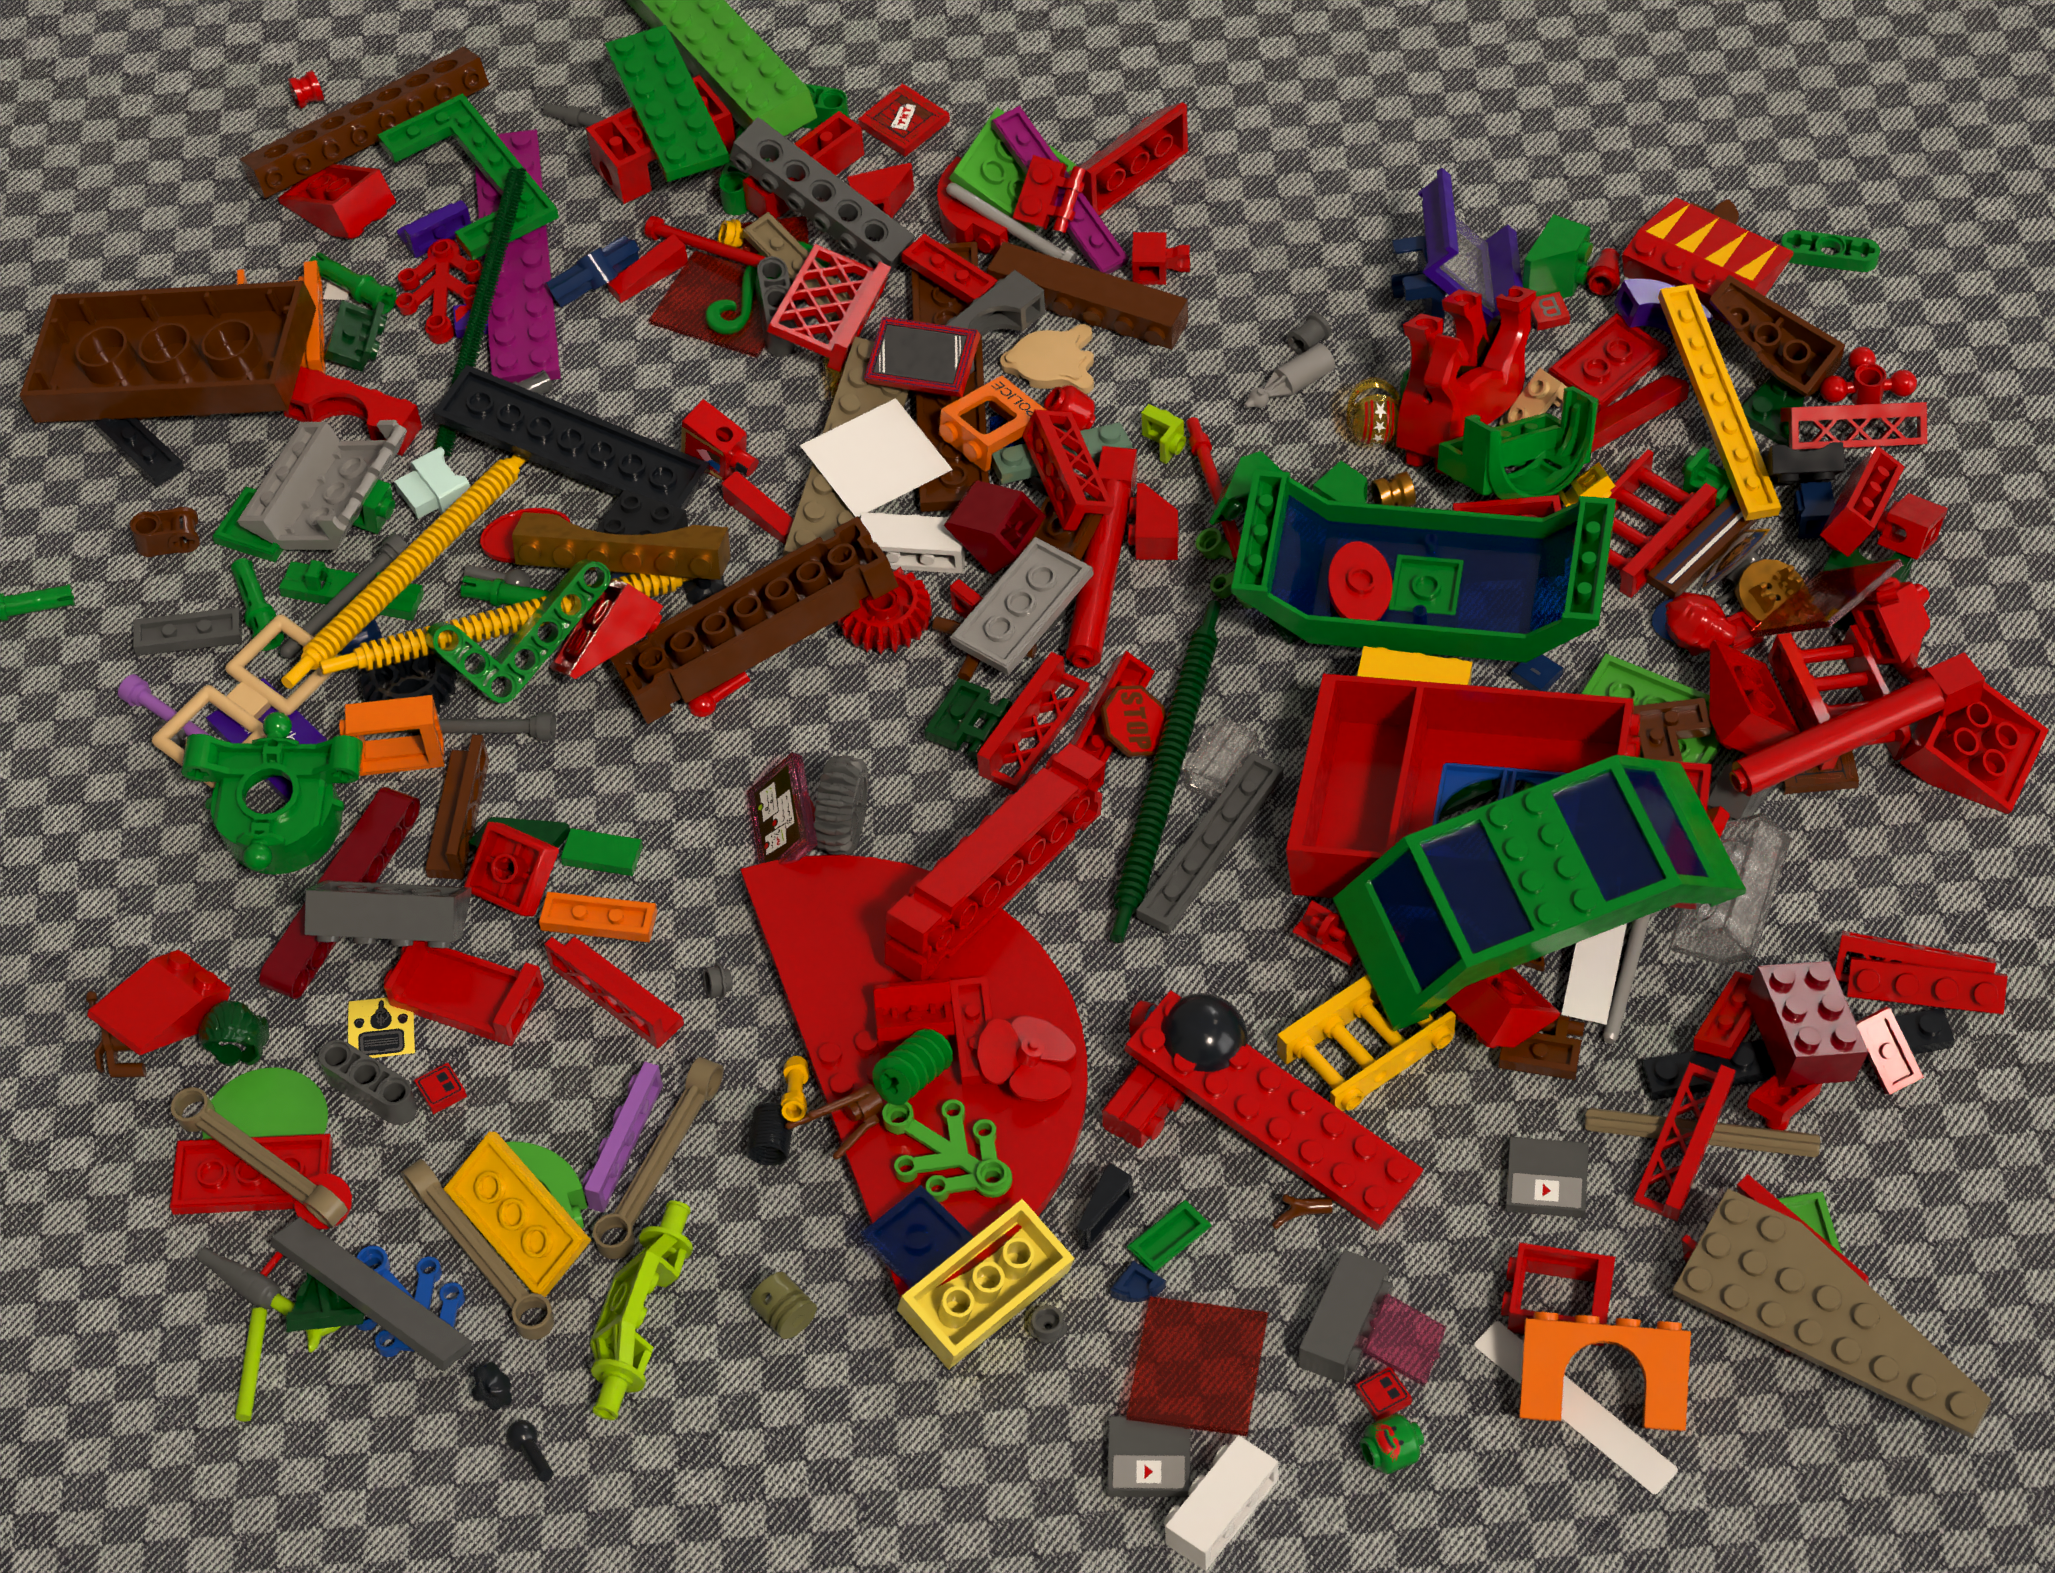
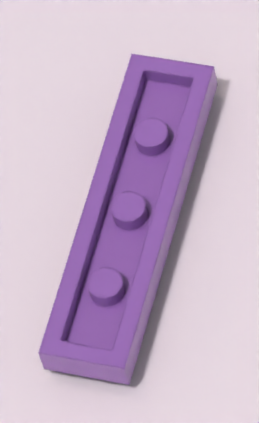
M648 1062L643 1063L639 1074H634L629 1082L628 1097L624 1106L620 1105L616 1109L613 1118V1129L608 1138L604 1137L598 1149V1161L593 1170L589 1169L583 1180L582 1189L586 1194L589 1209L603 1213L663 1087L658 1065Z

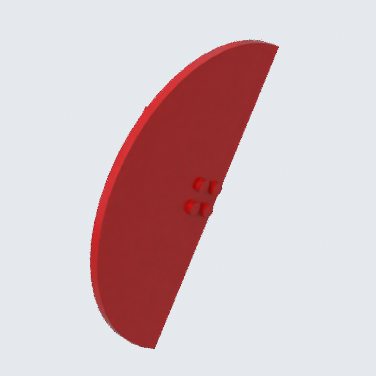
M850 855L795 857L779 861L774 860L740 869L744 885L753 906L755 919L773 961L786 1002L824 1104L826 1105L844 1098L868 1083L875 1088L872 1073L875 1064L904 1041L898 1043L889 1041L878 1042L873 987L878 984L913 981L885 964L884 939L887 935L885 914L888 907L894 901H899L905 895H909L910 888L916 880L923 879L931 871L907 863ZM1003 909L995 914L949 959L944 957L940 961L939 969L927 980L945 978L955 980L987 976L993 1019H1004L1012 1024L1015 1018L1029 1016L1045 1020L1062 1030L1075 1045L1076 1054L1074 1058L1067 1063L1043 1062L1065 1069L1072 1078V1085L1058 1099L1045 1102L1024 1100L1016 1097L1009 1088L1010 1078L1000 1085L990 1083L962 1085L956 1034L944 1036L949 1041L953 1052L951 1066L907 1102L913 1107L914 1119L948 1141H950L948 1125L942 1120V1105L952 1099L962 1102L965 1107L963 1125L968 1153L981 1162L980 1145L973 1139V1126L981 1119L991 1120L995 1124L997 1159L1005 1163L1012 1172V1185L1010 1189L999 1197H986L977 1190L950 1193L945 1201L939 1203L929 1200L926 1195L927 1180L934 1175L951 1178L969 1174L959 1167L918 1173L916 1179L911 1182L899 1181L895 1176L894 1163L897 1158L903 1155L920 1157L937 1153L906 1133L897 1135L889 1132L883 1124L882 1111L876 1114L880 1123L868 1129L843 1154L870 1221L890 1281H893L899 1300L904 1293L1020 1200L1023 1199L1033 1212L1039 1216L1062 1183L1076 1152L1083 1128L1088 1097V1061L1082 1023L1073 996L1059 969L1041 944L1020 922ZM881 1097L885 1106L888 1102ZM844 1108L829 1113L840 1146L863 1123L861 1120L853 1122ZM958 1110L947 1112L949 1116H957L960 1113ZM895 1118L892 1122L901 1123L905 1119ZM987 1129L978 1132L981 1136H988L991 1133ZM909 1165L900 1168L902 1172H909L913 1169ZM991 1177L986 1180V1182L995 1183L999 1181V1179L996 1177ZM936 1185L931 1190L933 1192H941L944 1190V1187ZM1019 1224L1015 1225L939 1286L970 1271L993 1255L1022 1227Z

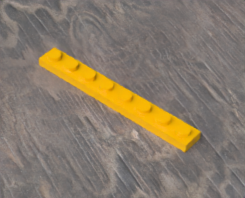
M1693 284L1660 289L1658 295L1660 305L1745 521L1778 516L1782 508Z

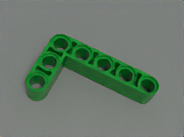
M805 84L809 88L818 118L801 128L815 129L838 111L849 118L848 100L845 92L836 88ZM740 127L736 139L745 131L742 127ZM762 158L767 162L770 160L769 158ZM731 160L730 163L725 164L719 179L721 203L723 210L727 214L742 215L748 211L743 180L750 176V174L740 171Z
M584 559L577 562L495 659L460 628L446 622L434 623L429 627L425 637L426 644L433 653L483 696L497 703L510 702L607 589L611 579L610 571L606 565L597 561ZM594 567L598 574L597 580L594 584L587 586L584 581V574L586 570ZM571 594L575 601L574 607L570 612L564 613L561 608V601L566 595ZM548 621L552 628L551 634L547 639L541 640L538 636V628L542 623ZM449 630L452 633V642L447 648L441 649L437 642L438 636L441 632ZM526 649L529 655L528 662L523 667H517L515 655L518 651ZM476 653L479 657V665L474 671L468 672L465 669V660L470 654ZM503 676L506 682L505 689L500 694L494 695L491 689L492 682L497 677Z

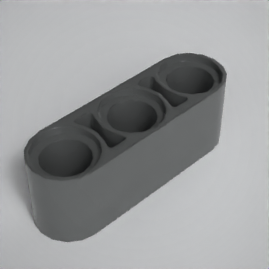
M769 256L763 258L758 264L755 289L766 348L774 356L785 357L793 353L796 344L771 334L767 330L778 308L772 306H780L791 285L786 263L778 257ZM793 319L780 321L779 323L791 329L798 328Z
M333 1040L322 1046L318 1058L326 1081L331 1087L391 1124L403 1125L415 1117L417 1113L416 1101L410 1083L404 1077L345 1041Z

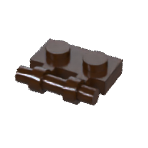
M1559 1015L1557 1020L1540 1030L1552 1032L1555 1035L1535 1033L1514 1048L1501 1047L1498 1068L1576 1080L1582 1040L1568 1038L1567 1035L1583 1037L1585 1022L1570 1020V1016Z

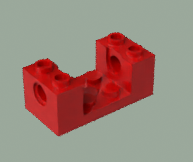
M698 75L692 79L730 154L735 141L732 113L704 79ZM632 107L586 128L592 165L623 204L652 191L647 163L655 160L656 157Z

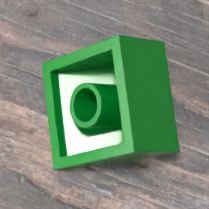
M1553 214L1525 258L1523 288L1536 291V297L1560 292L1562 298L1573 296L1580 284L1585 285L1587 273L1591 269V266L1587 265L1593 249V243L1589 242L1591 227Z

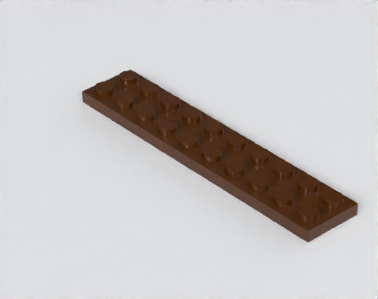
M977 242L942 244L979 268ZM911 268L913 321L946 325L951 318L957 317L970 306L962 299ZM980 336L974 357L975 371L968 377L963 396L984 385L982 336ZM916 391L917 425L953 469L919 487L921 512L954 510L973 482L979 480L989 483V470L983 471L938 435L941 409L962 397ZM985 402L960 416L978 432L987 434Z

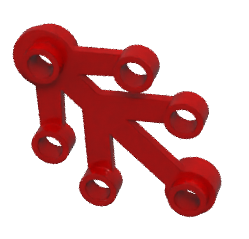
M440 239L434 242L427 251V259L415 269L406 268L398 274V280L402 289L410 291L417 288L420 280L435 269V275L413 294L403 293L396 299L399 312L402 315H411L417 311L421 303L434 293L432 315L428 317L425 324L428 338L434 344L446 343L454 336L453 325L447 317L448 290L463 299L465 305L472 307L478 286L476 284H464L449 274L450 268L454 267L463 272L466 280L470 282L479 281L483 268L479 260L475 259L472 261L462 257L458 243L452 239Z

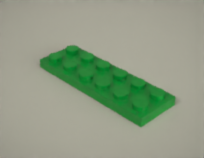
M666 25L605 43L608 58L667 182L730 163L729 153Z

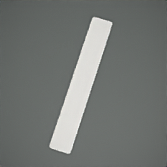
M1496 1321L1474 1345L1521 1384L1523 1341L1502 1323ZM1564 1375L1561 1418L1652 1494H1658L1678 1472V1468Z

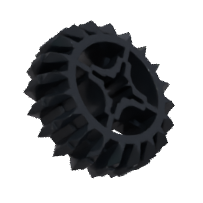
M429 652L424 657H421L419 654L418 658L412 659L410 656L408 661L404 662L401 659L400 663L394 664L391 659L392 663L389 666H385L382 661L381 668L376 669L373 664V670L367 671L365 668L361 670L362 676L360 677L359 685L364 702L432 695L437 714L440 715V705H449L450 696L455 695L456 672L436 654L431 655ZM429 670L434 672L432 679L426 676ZM385 681L390 683L388 690L382 688Z

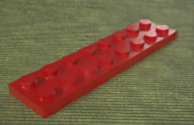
M1170 990L1129 1039L1124 1051L1378 1232L1421 1177L1424 1169L1248 1044H1246V1047L1241 1046L1240 1050L1229 1059V1067L1214 1072L1195 1071L1196 1064L1184 1059L1178 1053L1173 1058L1164 1046L1165 1035L1161 1031L1163 1017L1168 1016L1171 1008L1182 997Z

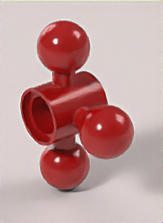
M1861 346L1853 349L1848 357L1849 367L1855 372L1854 380L1846 382L1840 376H1828L1821 383L1820 393L1823 399L1830 403H1838L1847 394H1851V400L1854 405L1881 404L1884 391L1891 390L1898 397L1911 395L1917 387V379L1911 371L1905 369L1894 372L1890 378L1886 379L1885 370L1876 364L1874 352L1868 347Z

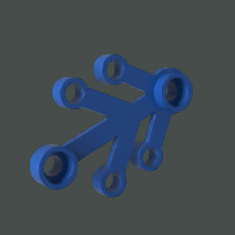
M368 1246L359 1252L357 1258L369 1267L374 1264L381 1265L374 1269V1271L412 1297L389 1271L390 1262L383 1248ZM425 1257L417 1264L419 1278L414 1300L430 1310L434 1283L441 1278L442 1269L436 1258ZM428 1267L436 1268L430 1274L423 1273V1271ZM451 1282L445 1284L440 1290L439 1295L443 1305L439 1318L454 1328L457 1310L464 1304L465 1295L461 1285ZM450 1293L459 1294L453 1300L446 1299ZM369 1318L364 1320L363 1324L356 1325V1327L362 1331H368L373 1329L377 1323ZM387 1330L381 1331L375 1338L377 1350L384 1357L395 1356L399 1351H414ZM389 1339L394 1340V1343L391 1346H382L384 1341Z

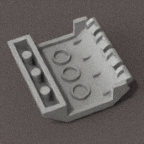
M379 420L376 426L386 440L340 441L328 422H301L237 522L243 528L265 540L277 543L284 550H337L343 543L353 523L359 517L363 504L378 480L382 479L385 472L390 468L393 459L400 450L407 430L403 426L398 425L396 420Z

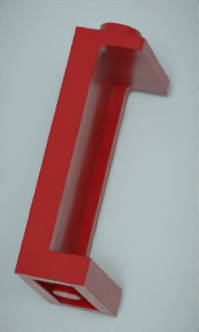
M413 940V945L403 946L401 958L394 969L388 971L384 980V989L390 1006L413 1012L414 1015L512 1047L542 993L544 983L540 967L525 962L521 971H517L450 948L428 947V941Z

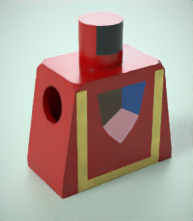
M702 399L682 421L681 452L710 463V472L708 474L722 481L726 480L736 470L746 477L751 476L756 470L759 460L746 452L747 434L745 430L709 402Z

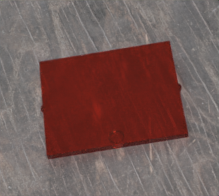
M694 251L649 319L651 325L755 358L759 357L766 346L755 289L751 313L743 329L734 334L723 335L709 328L706 323V310L715 301L732 300L736 303L737 309L735 311H725L721 314L723 319L731 321L740 316L742 278L746 266L698 251Z
M1900 559L1822 571L1754 627L1750 634L1755 638L1832 627L1899 570L1903 563Z
M1150 1296L1126 1420L1248 1437L1268 1312Z

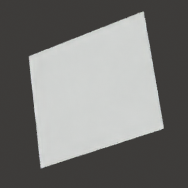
M896 398L800 445L855 517H860L862 512L868 513L953 470Z

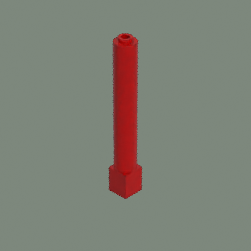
M1102 446L1098 472L1114 508L1110 515L1103 514L1084 554L1083 562L1093 568L1094 575L1076 596L1066 649V658L1078 668H1090L1096 666L1101 661L1130 497H1133L1138 473L1137 449Z
M1963 652L1927 668L1924 678L1733 762L1732 771L1729 773L1730 781L1737 792H1742L1746 796L1754 795L1939 712L1944 717L1980 701L1985 677L1967 654Z

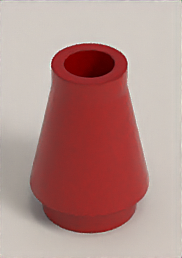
M1603 249L1599 258L1587 273V283L1595 294L1609 295L1620 284V255L1615 249Z

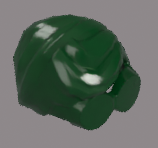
M237 1001L217 1003L205 1014L199 1029V1042L202 1047L216 1056L220 1063L228 1067L234 1066L240 1061L246 1065L255 1064L262 1057L263 1046L269 1040L267 1019L264 1016L256 1015L247 1005ZM219 1042H236L247 1048L241 1051L235 1045L226 1044L221 1046Z

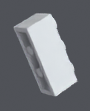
M862 512L860 520L869 531L873 542L879 545L888 558L892 569L897 570L901 567L902 570L963 574L967 549L944 526L949 517Z
M1239 1435L1230 1446L1225 1444L1220 1448L1213 1460L1214 1466L1206 1476L1201 1474L1195 1479L1189 1489V1497L1181 1507L1175 1505L1164 1520L1166 1545L1205 1571L1279 1480V1461Z

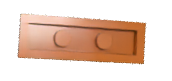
M547 892L539 925L541 931L650 942L658 910L656 903Z

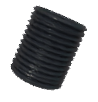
M762 1103L753 1110L747 1155L758 1164L775 1166L786 1162L789 1158L793 1128L789 1130L785 1128V1124L789 1120L784 1118L781 1104Z

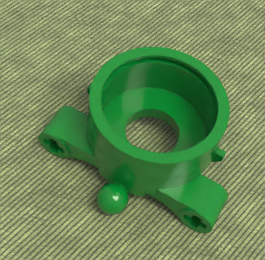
M273 712L265 717L263 722V731L266 737L252 740V743H230L206 734H192L186 738L181 773L190 780L217 782L212 796L206 800L205 807L206 809H211L213 824L227 850L238 863L258 873L286 874L313 864L329 850L336 840L341 828L344 803L340 800L333 783H353L359 779L363 753V742L352 736L340 735L318 744H300L297 740L286 738L292 730L290 718L282 712ZM274 776H283L292 782L293 793L291 798L278 811L261 814L252 811L246 806V794L257 783Z

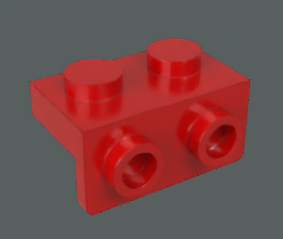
M949 979L874 985L878 1042H902L921 1029L935 1030L943 1036L955 1035Z

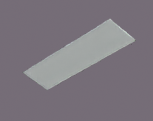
M1617 878L1616 886H1618L1619 897L1621 879ZM1627 923L1576 943L1561 1015L1607 1025Z

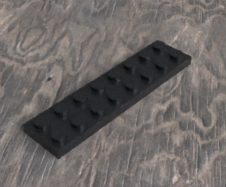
M469 365L465 366L433 411L435 422L616 496H620L624 490H628L685 510L710 472V463Z

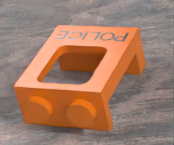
M1001 375L942 408L938 435L965 455L969 461L975 463L986 472L991 468L992 454L1023 437L1022 435L1035 409H1046ZM989 401V407L1007 420L1008 423L988 434H981L960 416Z

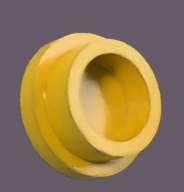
M736 219L731 221L724 220L720 226L717 241L734 247H741L744 240V228H741L740 221Z

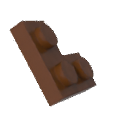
M1705 698L1634 706V714H1640L1639 736L1636 737H1641V758L1683 762L1678 744L1679 739L1711 736L1712 725Z

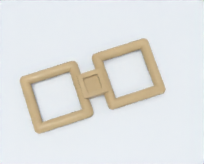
M277 615L227 663L225 667L226 672L240 683L227 696L211 685L204 686L152 737L153 745L182 766L185 750L173 742L171 738L208 702L252 733L242 743H252V740L266 737L263 731V723L258 719L271 706L287 716L291 715L333 673L323 675L320 668L316 669L286 699L244 667L281 631L303 647L314 637L286 616ZM217 782L204 783L211 788H215Z

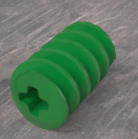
M917 1030L875 1064L872 1073L876 1091L888 1103L896 1106L904 1105L910 1098L951 1066L953 1052L949 1041L935 1030Z

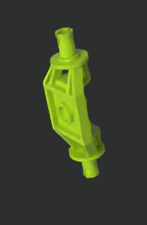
M676 1200L667 1202L660 1226H648L643 1228L640 1233L639 1241L644 1249L614 1275L590 1341L595 1358L591 1373L597 1381L603 1384L596 1404L592 1409L593 1413L600 1418L615 1420L619 1415L618 1412L625 1392L642 1391L646 1384V1378L643 1374L654 1347L636 1332V1329L640 1327L647 1313V1308L643 1306L647 1295L651 1294L656 1285L666 1288L679 1278L684 1259L689 1258L692 1254V1243L687 1237L682 1235L691 1209L683 1202Z

